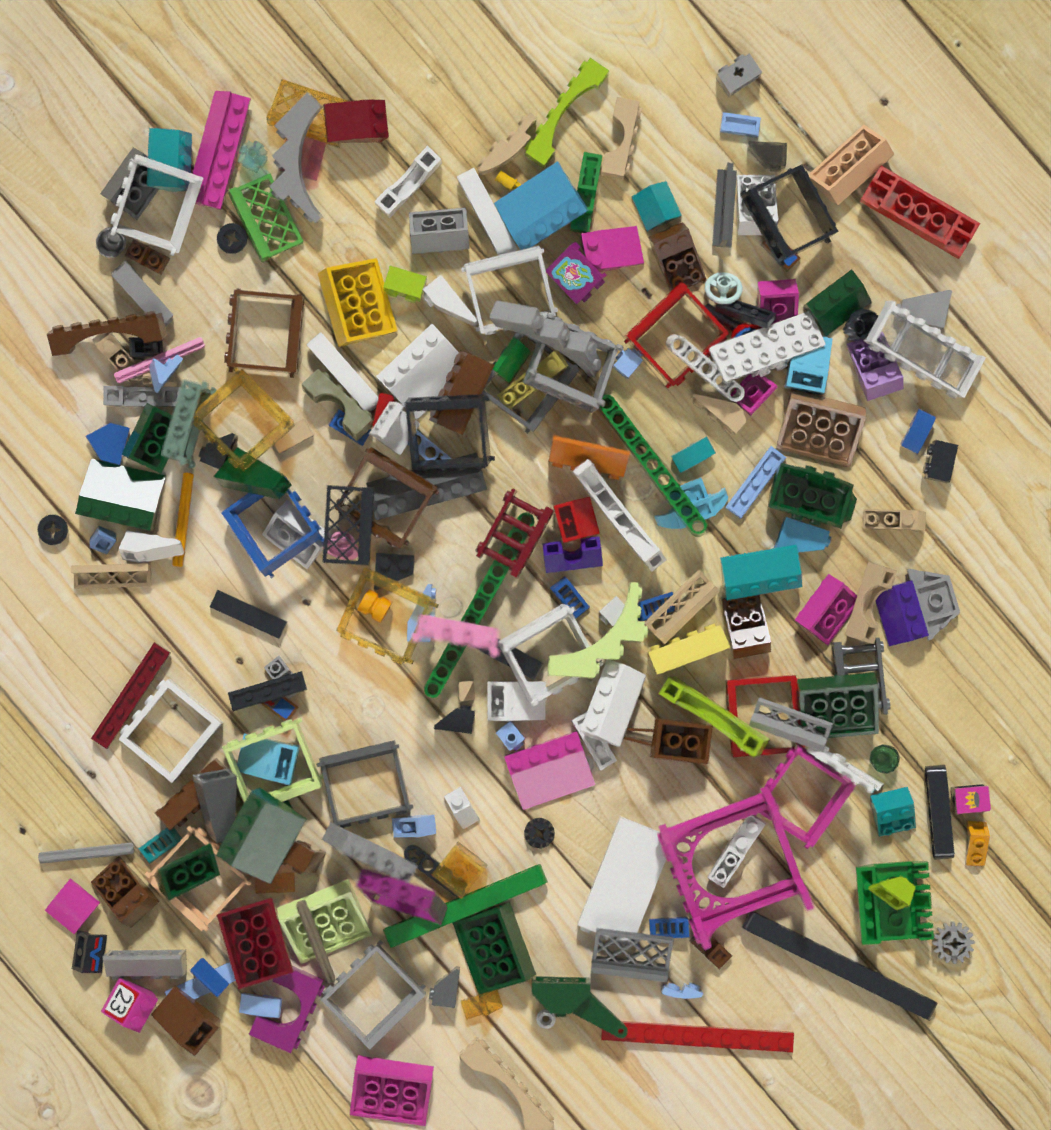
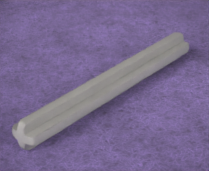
M133 843L40 852L38 859L43 864L127 855L134 853Z

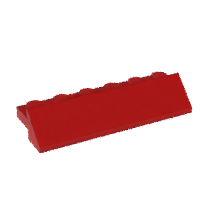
M882 165L859 201L957 259H960L981 224Z

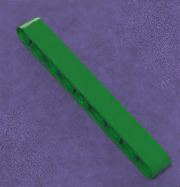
M609 394L603 395L602 400L610 401L612 406L609 409H605L600 405L599 410L689 532L695 537L703 536L707 530L705 519L614 397ZM616 416H621L624 420L622 423L616 424L613 422V419ZM627 431H632L635 437L627 439L624 435ZM643 446L646 448V452L640 455L635 451L636 448ZM651 461L656 462L658 465L654 470H650L647 467V464ZM661 477H667L669 483L661 485L658 480ZM678 492L681 497L679 500L674 501L670 498V494ZM688 507L692 510V514L684 516L681 510ZM701 523L704 528L702 531L697 532L693 529V525Z
M538 864L446 902L447 910L441 925L412 916L384 928L383 932L390 948L542 886L548 880L541 864Z

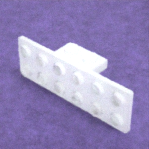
M808 311L772 324L767 329L761 328L709 348V351L723 381L729 382L750 373L753 377L757 375L763 377L773 369H777V371L787 367V363L791 358L821 348L826 343L813 316Z

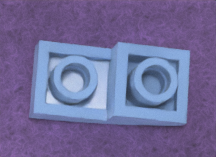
M691 982L689 985L684 983L682 990H679L680 987L673 983L668 985L663 983L661 988L662 994L675 998L692 999L703 996L700 986Z
M246 992L241 993L239 1013L280 1018L282 998L269 995L259 996Z

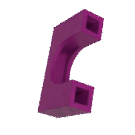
M292 966L294 973L274 978L272 982L292 990L299 997L301 1002L300 1015L288 1023H279L267 1017L257 1016L248 1034L288 1053H291L293 1048L297 1050L301 1041L298 1038L301 1031L305 1032L309 1023L306 1020L309 1013L313 1014L317 1005L314 1003L316 996H321L325 987L322 985L324 979Z

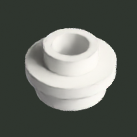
M543 1009L537 1014L536 1020L541 1028L549 1029L555 1024L556 1018L555 1014H551L547 1009ZM543 1016H549V1021L544 1022L542 1020Z

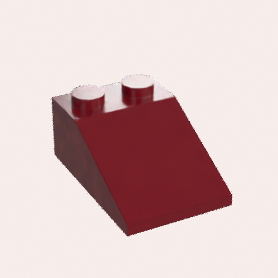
M367 99L323 104L327 143H380L389 138L385 100Z

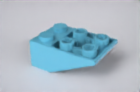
M823 337L826 343L823 347L791 358L788 364L784 388L819 395L825 393L833 338Z
M266 738L241 747L237 766L241 773L290 785L293 781L300 746Z

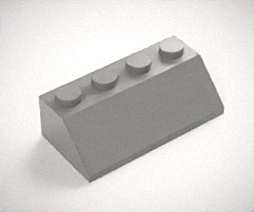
M186 949L110 950L103 956L106 976H112L114 980H118L119 977L124 979V976H131V979H143V976H151V979H162V976H170V979H180L181 976L187 973Z

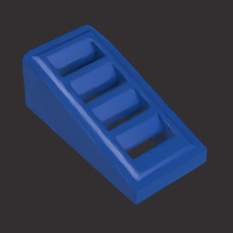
M565 576L550 587L562 604L568 605L570 600L575 596L577 597L574 602L568 605L569 608L575 607L580 602L582 603L572 613L575 619L590 608ZM567 585L561 592H558L563 586ZM571 590L572 593L564 599L563 596Z
M673 592L639 601L638 606L641 607V616L638 618V621H645L653 614L649 603H652L655 612L659 609L657 600H659L662 606L665 603L664 598L668 600L673 595ZM670 606L667 609V613L673 612L675 606Z
M688 917L649 919L650 935L689 938ZM655 923H659V934H656ZM663 923H667V933H664ZM671 923H675V933L671 932ZM679 923L683 924V932H679Z

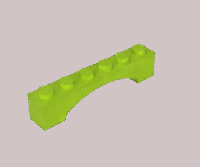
M589 58L587 62L583 61L578 69L580 71L579 75L572 77L567 85L570 88L566 94L562 92L557 100L559 103L555 109L551 108L546 116L548 119L544 125L540 124L536 130V138L533 141L530 139L524 148L527 150L525 156L544 169L555 154V149L552 148L553 136L564 112L584 93L594 88L598 90L609 75V70L592 58Z
M676 676L668 677L659 692L660 695L672 703L685 708L720 730L733 740L738 747L753 757L760 756L770 740Z

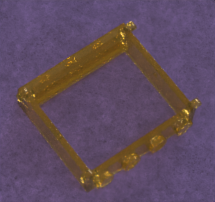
M236 367L233 370L236 374L196 408L192 424L199 431L202 429L205 432L204 436L210 443L215 442L218 445L216 448L223 456L227 454L230 457L228 460L235 468L239 466L242 471H245L287 434L295 424L292 418L243 369L239 370ZM242 386L279 425L246 454L238 458L202 419Z
M364 568L336 631L341 633L340 637L351 641V639L358 641L357 645L368 649V647L375 649L374 653L385 657V655L392 657L391 661L400 665L402 663H410L413 665L414 660L411 657L418 641H413L412 637L402 656L346 630V627L367 581L424 607L422 615L430 616L433 607L438 608L439 606L436 603L437 600L372 569ZM418 624L415 628L414 633H417Z

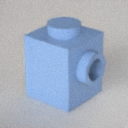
M629 348L626 351L622 350L616 356L618 361L613 365V368L628 380L642 363V355L634 348L632 350Z
M512 721L507 722L496 731L497 736L509 751L512 749L516 751L524 745L522 741L525 737Z

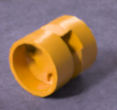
M368 589L357 610L365 615L371 614L372 619L381 623L391 607L392 601L385 597L379 598L378 593Z

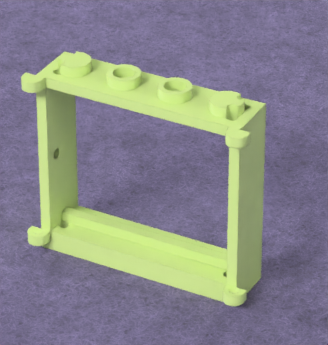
M302 718L295 719L294 721L288 719L283 721L279 727L269 726L263 729V732L256 735V732L250 733L245 736V739L238 741V739L231 740L222 747L232 772L237 776V786L244 802L249 793L232 751L293 728L312 777L268 793L283 802L321 788V779H324L323 774L319 775L299 725L300 722H303Z

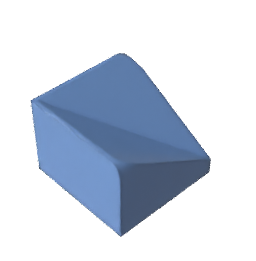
M98 526L90 538V548L107 555L116 542V533Z

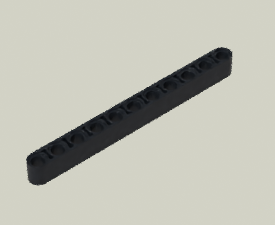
M749 912L742 925V928L926 1020L930 1021L938 1004L936 1001L757 912Z

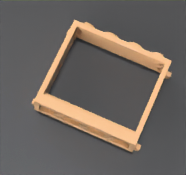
M189 825L187 827L189 832L151 873L148 871L145 873L147 876L146 880L160 892L155 878L157 869L163 867L193 834L205 845L210 843L215 855L221 845L206 837L208 834L201 827L197 828L195 826L192 828ZM224 862L243 882L209 918L183 895L169 902L199 930L207 932L210 929L207 925L244 885H251L249 874Z

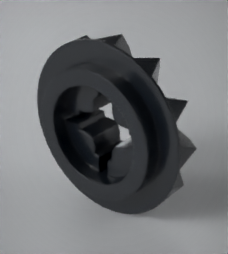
M229 223L218 231L217 243L224 252L236 254L243 251L247 245L248 236L243 227L235 223ZM235 232V238L239 242H233L230 245V241L225 236H232Z
M58 515L45 516L41 519L37 528L39 538L48 545L61 544L67 538L69 531L67 522ZM53 522L55 528L61 529V531L55 532L54 535H52V532L45 531V529L52 528Z
M535 818L527 823L524 836L530 846L542 849L552 843L555 830L547 819ZM535 826L539 830H544L546 828L545 832L543 833L545 840H543L540 837H535L533 839L534 835L536 834L534 828Z

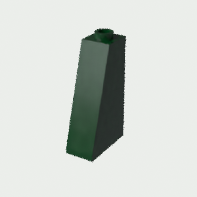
M238 447L213 476L224 488L279 500L292 485L283 474Z

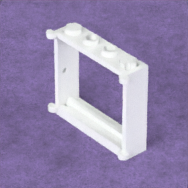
M136 154L134 159H130L127 170H130L129 178H124L121 188L125 190L123 196L119 195L116 206L119 207L117 214L113 213L110 224H113L110 235L114 236L115 232L170 250V255L174 256L175 252L179 253L203 177ZM137 164L190 181L171 241L119 224Z
M535 246L464 264L465 267H462L461 270L462 272L466 271L479 326L475 327L476 332L480 331L481 334L492 335L496 333V330L504 328L496 327L494 324L483 326L471 276L534 260L539 261L550 309L540 313L544 318H546L547 314L556 316L555 312H558V309L554 308L541 254L544 252L543 248Z
M561 604L497 642L531 706L543 703L547 700L546 697L551 694L560 693L563 690L562 687L567 684H575L579 681V677L565 676L534 695L511 650L565 618L581 649L590 647L572 614L576 611L574 607L569 608L568 605ZM602 660L599 661V667L603 665Z

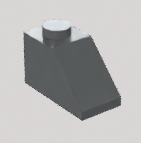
M456 966L435 982L434 988H430L429 999L432 1000V1005L455 1008L460 967Z

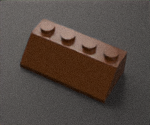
M460 350L454 359L452 370L446 376V383L438 396L482 394L495 364ZM475 408L433 410L430 412L429 421L463 435Z

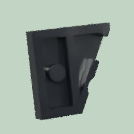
M376 553L374 590L414 575L415 555Z

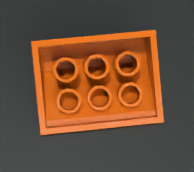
M554 436L548 462L552 463V467L563 469L564 465L571 467L570 470L574 471L586 460H589L600 475L601 473L607 474L609 479L619 480L620 477L623 478L625 475L630 452Z

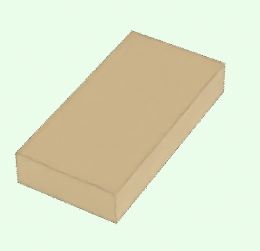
M302 419L271 436V439L279 454L314 435L305 419Z

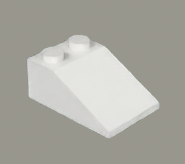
M442 275L423 289L424 300L430 307L434 306L437 310L474 327L478 325L477 319Z

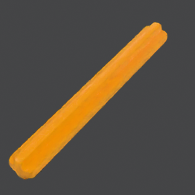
M188 472L183 473L175 539L181 541L184 553L194 474ZM184 554L173 556L172 565L182 567Z

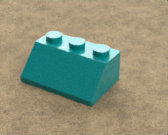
M149 128L148 159L191 173L192 133L174 129ZM147 167V186L170 192L187 191L190 181Z

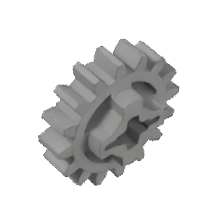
M953 921L950 922V926L943 923L944 928L938 927L939 934H934L936 941H932V944L937 946L934 952H940L938 957L940 959L945 957L946 963L950 959L953 964L957 963V959L964 962V956L970 957L968 951H974L970 947L971 944H975V941L970 939L973 933H967L969 928L967 926L962 928V923L958 922L957 926H955ZM957 930L962 932L965 938L959 937ZM953 938L956 941H958L957 943H954V947L949 944L950 942H953ZM942 947L948 948L950 955L945 953Z

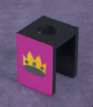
M977 784L950 787L954 813L963 814L991 810L988 786Z

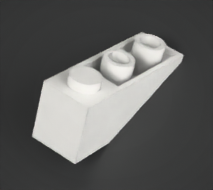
M127 530L119 546L122 559L136 563L184 554L181 541L174 538H163L158 535L143 534L139 531Z

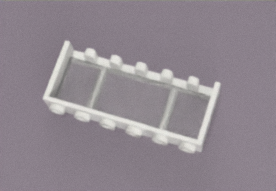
M885 301L881 313L864 342L869 344L871 350L884 353L886 359L892 362L896 360L901 363V368L916 372L915 376L919 379L929 380L931 382L930 385L934 388L944 389L949 397L953 399L957 397L965 398L986 357L975 355L971 352V348L959 345L953 337H946L941 334L940 329L930 327L925 324V320L910 315L909 310L895 306V301Z

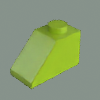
M901 876L871 885L869 890L894 909L899 910L910 906L915 886Z

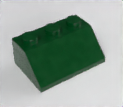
M851 269L808 301L803 307L813 316L823 334L828 336L848 321L853 312L864 309L872 301L864 284Z
M147 403L122 455L162 474L169 459L163 456L162 452L173 415Z
M209 843L157 869L155 878L158 888L168 901L220 875L212 845Z

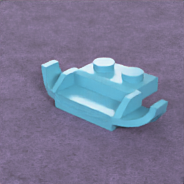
M701 477L680 485L704 519L715 516L728 500L725 488L713 495L711 493L707 494ZM678 492L670 494V498L674 501L679 500L681 497ZM685 507L681 510V513L684 516H689L692 514V510ZM673 509L668 510L669 512L666 514L654 516L658 526L669 529L686 528Z

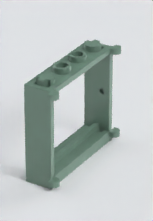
M183 379L162 455L180 461L181 465L187 463L189 464L188 468L193 469L196 464L192 461L210 395H215L217 390L214 387H211V390H209V385L205 381L201 385Z

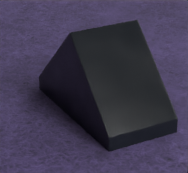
M129 337L130 357L136 360L148 359L163 353V341L144 343L142 338Z

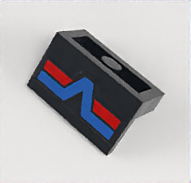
M77 931L71 969L80 973H101L107 935Z

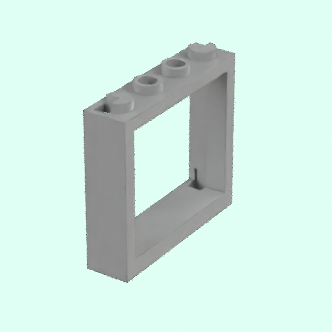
M331 822L322 838L323 841L342 853L406 882H410L417 867L396 853Z

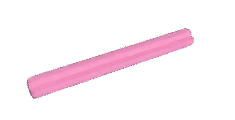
M199 337L114 373V377L117 383H122L150 371L149 366L154 358L164 365L169 358L173 360L176 355L180 357L186 356L204 348L205 344L202 338Z

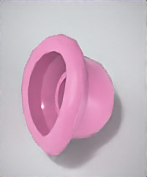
M337 531L331 535L330 539L334 542L342 534ZM347 533L346 536L352 543H354L355 540L350 533ZM343 537L336 543V546L344 552L351 544ZM334 546L327 551L328 554L336 558L341 555ZM352 547L344 555L349 560L358 557V552Z

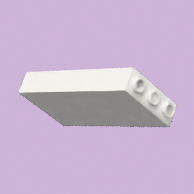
M619 816L577 922L580 930L586 933L596 932L597 928L638 932L666 861L657 836L660 833L659 831ZM600 935L599 937L607 941L609 940L608 936ZM627 938L618 940L623 946L630 942Z

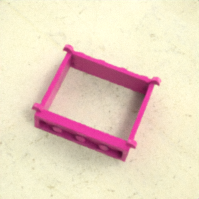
M797 743L795 748L791 747L785 756L787 758L784 764L780 762L775 770L777 774L773 779L770 777L764 787L767 786L770 792H772L797 755L842 783L808 832L782 817L783 822L781 823L784 830L805 842L804 848L809 849L810 846L813 848L855 789L856 783L849 777L836 771L829 764L824 763L807 752V749ZM768 810L760 812L761 815L771 821Z

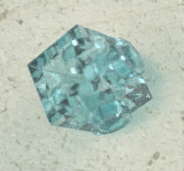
M248 140L247 144H243L239 151V164L257 173L260 166L263 167L268 159V156H266L267 151L264 149L265 146L258 141L252 143Z

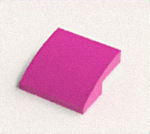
M70 878L45 911L71 933L75 934L100 902Z

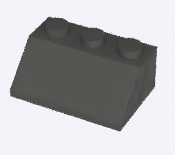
M134 147L100 193L114 205H116L119 195L123 196L125 189L121 187L124 178H129L130 170H127L130 159H134L136 154L148 158L147 155ZM137 164L123 211L135 220L139 219L159 190L147 186V166Z

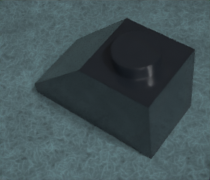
M230 433L207 443L205 447L202 446L198 456L200 457V462L220 469L229 458L237 435Z
M460 705V708H455L434 725V729L472 734L475 710H471L472 706Z

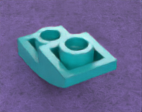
M706 436L672 454L671 457L681 473L716 454Z

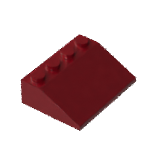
M272 897L217 914L238 990L294 973Z

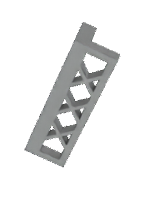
M758 698L749 726L823 752L833 723ZM760 706L768 707L771 712L764 713L759 711ZM785 713L789 719H781L778 714ZM796 720H805L808 725L800 726ZM822 726L827 728L825 734L817 732L815 727Z

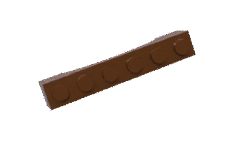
M155 311L146 312L143 316L131 314L123 319L111 317L103 322L96 319L89 321V324L76 322L69 327L57 325L52 327L47 333L52 356L71 354L76 348L75 345L80 341L104 333L130 334L142 338L144 343L160 341L167 336L162 313L156 314Z

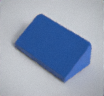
M201 958L190 969V972L216 997L229 985L204 958Z

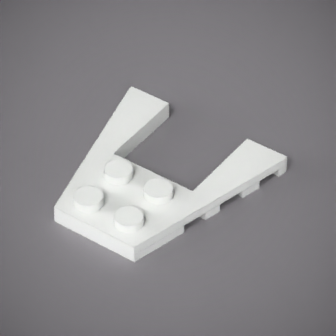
M826 745L823 752L810 747L807 749V752L824 763L829 764L839 773L849 777L856 784L865 787L870 793H873L875 790L880 791L884 783L846 762V758L842 755L829 752L830 748Z

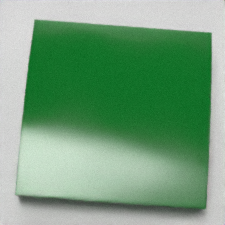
M513 337L492 370L507 383L511 384L531 354V351Z

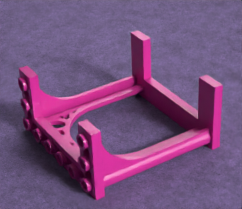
M767 786L760 788V794L668 828L666 824L658 826L660 833L657 836L667 862L671 861L673 865L670 868L673 879L678 878L679 884L676 887L679 895H684L686 901L682 903L686 913H691L692 918L689 921L698 944L702 943L704 949L711 947L710 938L712 934L724 923L799 894L807 911L814 909L781 822L783 820L777 803ZM768 810L792 877L733 898L718 897L703 889L695 879L692 869L693 854L700 840L714 829ZM694 835L696 837L694 841H691L690 839L686 838L688 836H690L691 838ZM682 842L687 843L690 846V850L682 852L677 849V845ZM681 857H687V862L682 863L684 861ZM692 875V878L687 879V876ZM695 890H698L700 892V895H698L697 897L696 893L694 892ZM708 897L710 899L709 905L704 909L699 908L701 899ZM718 901L720 905H715V908H713L714 902Z

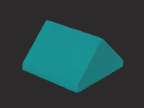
M667 181L650 185L632 196L646 231H650L682 216Z

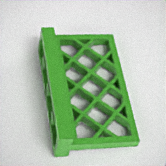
M270 173L240 187L229 189L228 192L261 263L303 243V239L284 200H278L280 203L278 210L267 206L270 197L275 198L271 194L272 189H270V192L259 189L261 182L269 180L270 184L274 182ZM245 189L254 190L253 199L244 198L241 191ZM257 192L268 196L265 205L254 201ZM253 205L264 208L261 217L252 214L251 209ZM266 209L276 213L273 222L263 219ZM278 214L287 217L288 223L286 227L275 223ZM261 222L272 225L269 235L260 231ZM274 226L285 230L282 239L271 236ZM286 232L294 233L297 241L292 243L284 241ZM269 239L280 242L277 250L270 252L268 247Z

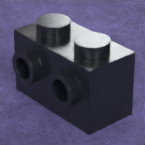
M934 440L932 444L930 443L927 449L929 459L923 467L924 478L942 483H950L958 445Z

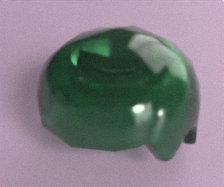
M882 744L876 746L871 751L869 761L876 771L888 774L895 771L899 766L900 755L893 746Z

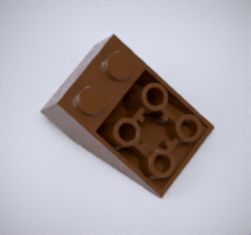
M683 222L648 237L670 291L682 282L688 288L707 280L690 231Z
M760 595L731 600L721 599L733 659L771 652V639Z
M120 856L113 860L91 881L94 888L120 923L130 928L159 903V900L150 888Z
M176 985L151 1013V1016L166 1032L193 1056L197 1055L218 1030L221 1020Z

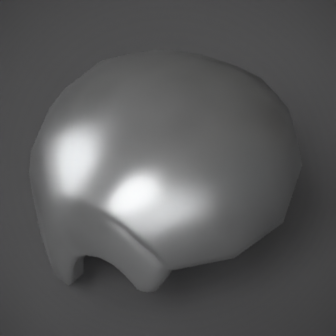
M113 227L104 228L96 238V249L107 258L117 257L126 246L125 235L115 232L114 236L110 235Z

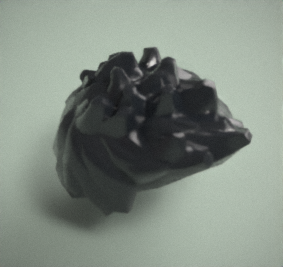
M859 309L853 312L843 328V334L849 336L847 340L854 342L866 340L878 318L877 313L867 309Z

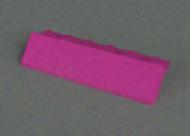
M231 91L214 92L192 173L203 177L195 202L196 205L222 210L246 126V117L251 98L233 94Z

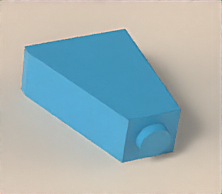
M784 517L774 548L797 545L798 553L824 550L831 541L830 531Z

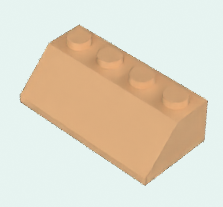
M863 125L809 174V178L826 198L838 206L895 154L885 138Z

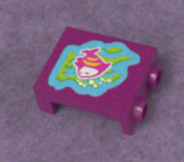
M574 242L545 271L578 304L581 301L585 303L592 296L590 292L594 288L598 290L605 283L603 279L607 274L605 272L601 274L579 251L581 248L579 244Z

